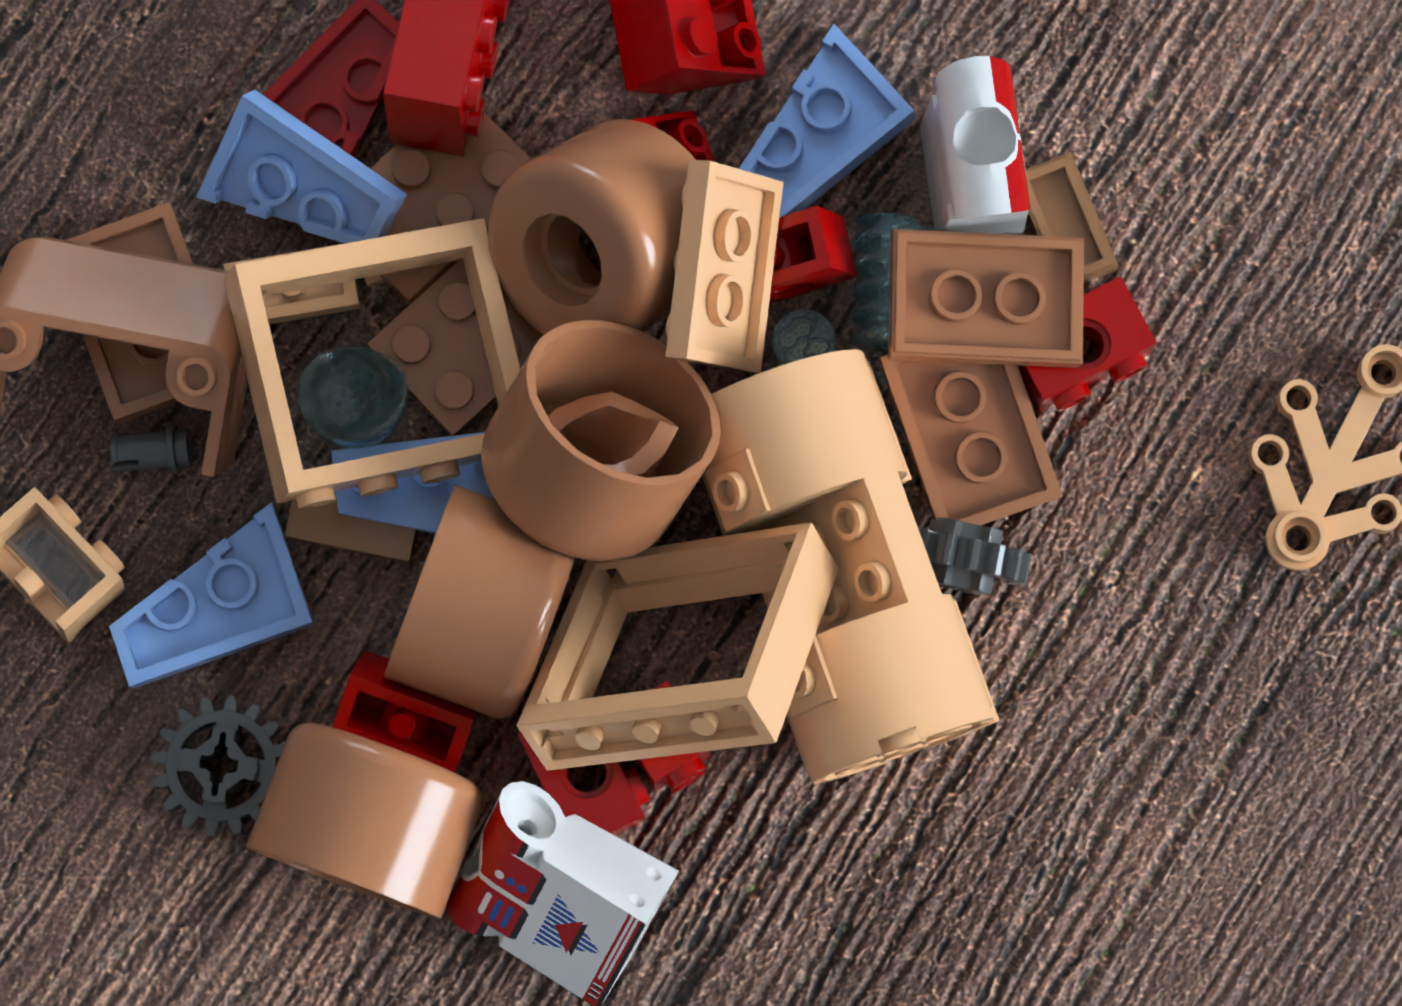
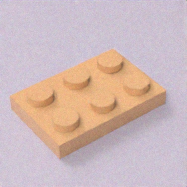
M689 160L687 179L681 197L683 212L679 246L674 256L675 279L671 312L666 322L667 346L665 357L736 372L761 373L783 181L713 161Z

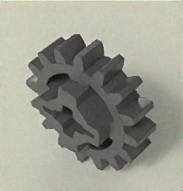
M938 517V520L931 519L929 530H919L939 587L975 595H991L993 583L1000 582L1014 586H1026L1032 554L1001 544L1002 530Z
M234 696L227 697L221 711H217L215 705L208 697L202 698L200 705L201 715L194 717L181 708L177 711L183 727L178 732L168 728L161 729L160 735L171 744L168 752L159 751L152 753L151 760L166 766V773L152 780L153 787L157 789H171L173 794L166 799L162 806L170 813L184 807L186 812L181 825L191 830L201 819H205L206 833L210 837H218L222 823H229L233 833L241 836L245 832L244 819L251 816L256 820L285 745H274L272 740L278 736L283 728L277 721L267 723L261 727L259 722L262 718L263 709L255 703L243 715L239 713V701ZM213 726L212 736L197 749L186 748L198 733ZM242 728L251 732L258 740L265 760L248 756L242 747ZM228 748V757L238 763L236 773H225L223 782L219 783L218 786V776L208 771V764L210 761H219L223 751H226ZM181 774L195 776L203 786V806L198 804L188 794ZM249 784L260 785L250 799L237 807L230 808L233 805L235 794Z

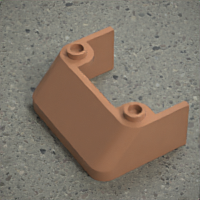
M45 236L33 237L19 242L9 252L0 272V416L7 372L23 369L37 358L41 350L45 327L169 350L165 376L167 387L173 397L188 407L211 411L201 475L215 477L234 465L248 383L224 277L229 271Z

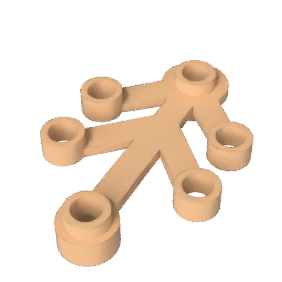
M1389 344L1378 345L1367 352L1361 359L1357 368V379L1361 388L1330 448L1328 447L1315 408L1318 402V394L1314 386L1306 380L1295 379L1286 383L1279 391L1276 400L1278 410L1284 417L1292 421L1312 481L1302 503L1300 504L1285 465L1289 459V448L1281 437L1274 434H1266L1259 437L1249 449L1248 460L1251 467L1263 475L1276 514L1267 527L1265 542L1272 559L1283 568L1293 571L1310 569L1325 557L1330 542L1366 531H1371L1375 534H1386L1400 524L1402 520V505L1396 497L1386 493L1373 496L1364 504L1363 508L1324 517L1335 494L1394 476L1402 478V463L1400 461L1402 441L1390 451L1353 461L1384 399L1391 398L1402 391V349ZM1383 364L1391 370L1392 381L1390 384L1382 385L1373 379L1371 374L1373 365ZM1293 389L1304 392L1308 399L1307 408L1295 410L1290 407L1286 398L1287 392ZM1263 444L1273 445L1279 452V462L1275 465L1264 464L1258 457L1259 446ZM1376 503L1386 504L1392 511L1391 523L1385 525L1377 523L1371 514L1372 506ZM1299 529L1306 534L1308 543L1304 550L1297 551L1288 546L1286 542L1288 530Z

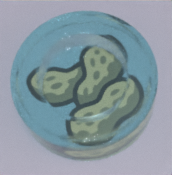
M808 309L789 312L778 321L774 328L772 352L780 366L804 358L834 352V330L830 322L818 312Z

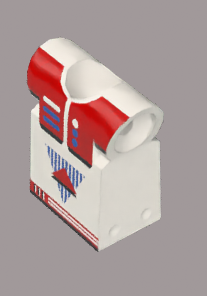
M974 56L960 59L938 72L935 79L936 95H932L920 123L934 231L1023 235L1031 205L1010 64L1003 59L992 56Z
M524 781L511 782L502 789L483 828L480 852L465 863L449 896L446 911L448 917L459 928L476 935L498 936L501 948L592 1006H601L634 954L679 871L576 814L565 817L558 803L549 793L537 785Z

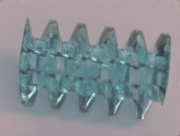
M862 214L857 216L855 221L858 226L866 231L859 233L855 237L854 245L856 250L865 254V256L858 258L854 263L857 275L865 280L853 287V296L856 300L866 305L854 310L852 320L855 325L866 330L856 333L852 337L851 342L854 346L862 349L888 351L890 234L893 229L935 231V228L918 223L914 217L901 214Z

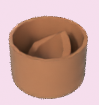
M627 119L609 120L599 123L523 163L503 181L494 197L488 223L489 251L505 295L517 312L533 328L545 335L550 330L565 323L581 320H601L623 324L644 332L669 316L675 279L674 256L679 246L683 212L682 190L687 179L689 160H695L691 153L673 137L652 125ZM580 226L594 242L601 261V273L580 246L578 241Z
M601 320L574 321L555 327L547 332L534 345L489 422L483 438L481 449L483 473L489 490L500 509L526 535L551 550L573 558L590 561L620 560L637 555L653 545L663 535L714 458L720 442L721 426L715 401L702 378L687 361L665 357L666 344L640 330L614 322Z
M455 484L383 678L492 718L503 719L510 717L519 708L527 691L559 607L575 558L551 550L526 535L505 515L495 499Z
M307 722L297 725L287 737L246 848L346 888L426 916L441 919L480 816L484 800L482 792L476 784L446 768L347 731Z

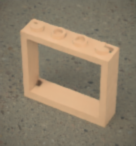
M484 218L236 263L224 277L276 503L296 500L298 508L313 506L314 508L335 502L334 492L359 487L361 497L372 496L399 488L397 481L399 478L421 474L423 484L436 483L460 476L459 466L481 462V449L485 433L303 470L263 297L463 259L499 407L519 373L520 365L498 273L489 251L488 232Z
M812 522L647 548L637 555L620 560H587L516 726L547 771L776 743L839 567ZM616 568V573L611 578L606 570ZM775 591L742 678L593 697L628 612Z

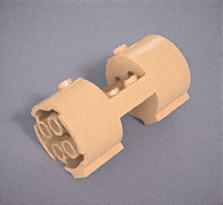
M850 349L804 358L756 374L711 394L718 409L721 434L716 454L702 474V478L722 535L812 522L839 567L786 715L806 772L809 773L812 783L814 785L863 772L918 750H926L944 742L958 739L1000 721L956 600H953L951 594H942L902 485L912 480L871 364L866 360L864 352ZM775 591L762 593L767 609Z

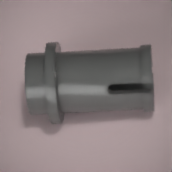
M168 424L167 431L130 434L112 433L110 438V455L114 473L120 474L125 471L170 468L172 474H180L183 467H192L193 441L190 430L178 429L177 424Z

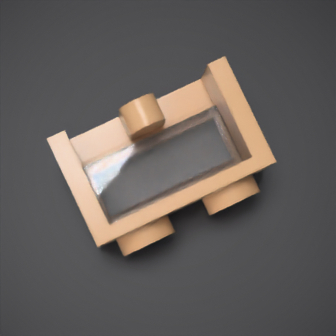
M33 487L0 517V572L63 639L70 644L84 626L125 591L123 580L119 576V573L125 566L101 540H98L91 546L77 532L75 528L81 523V520L61 497L55 494L47 500Z

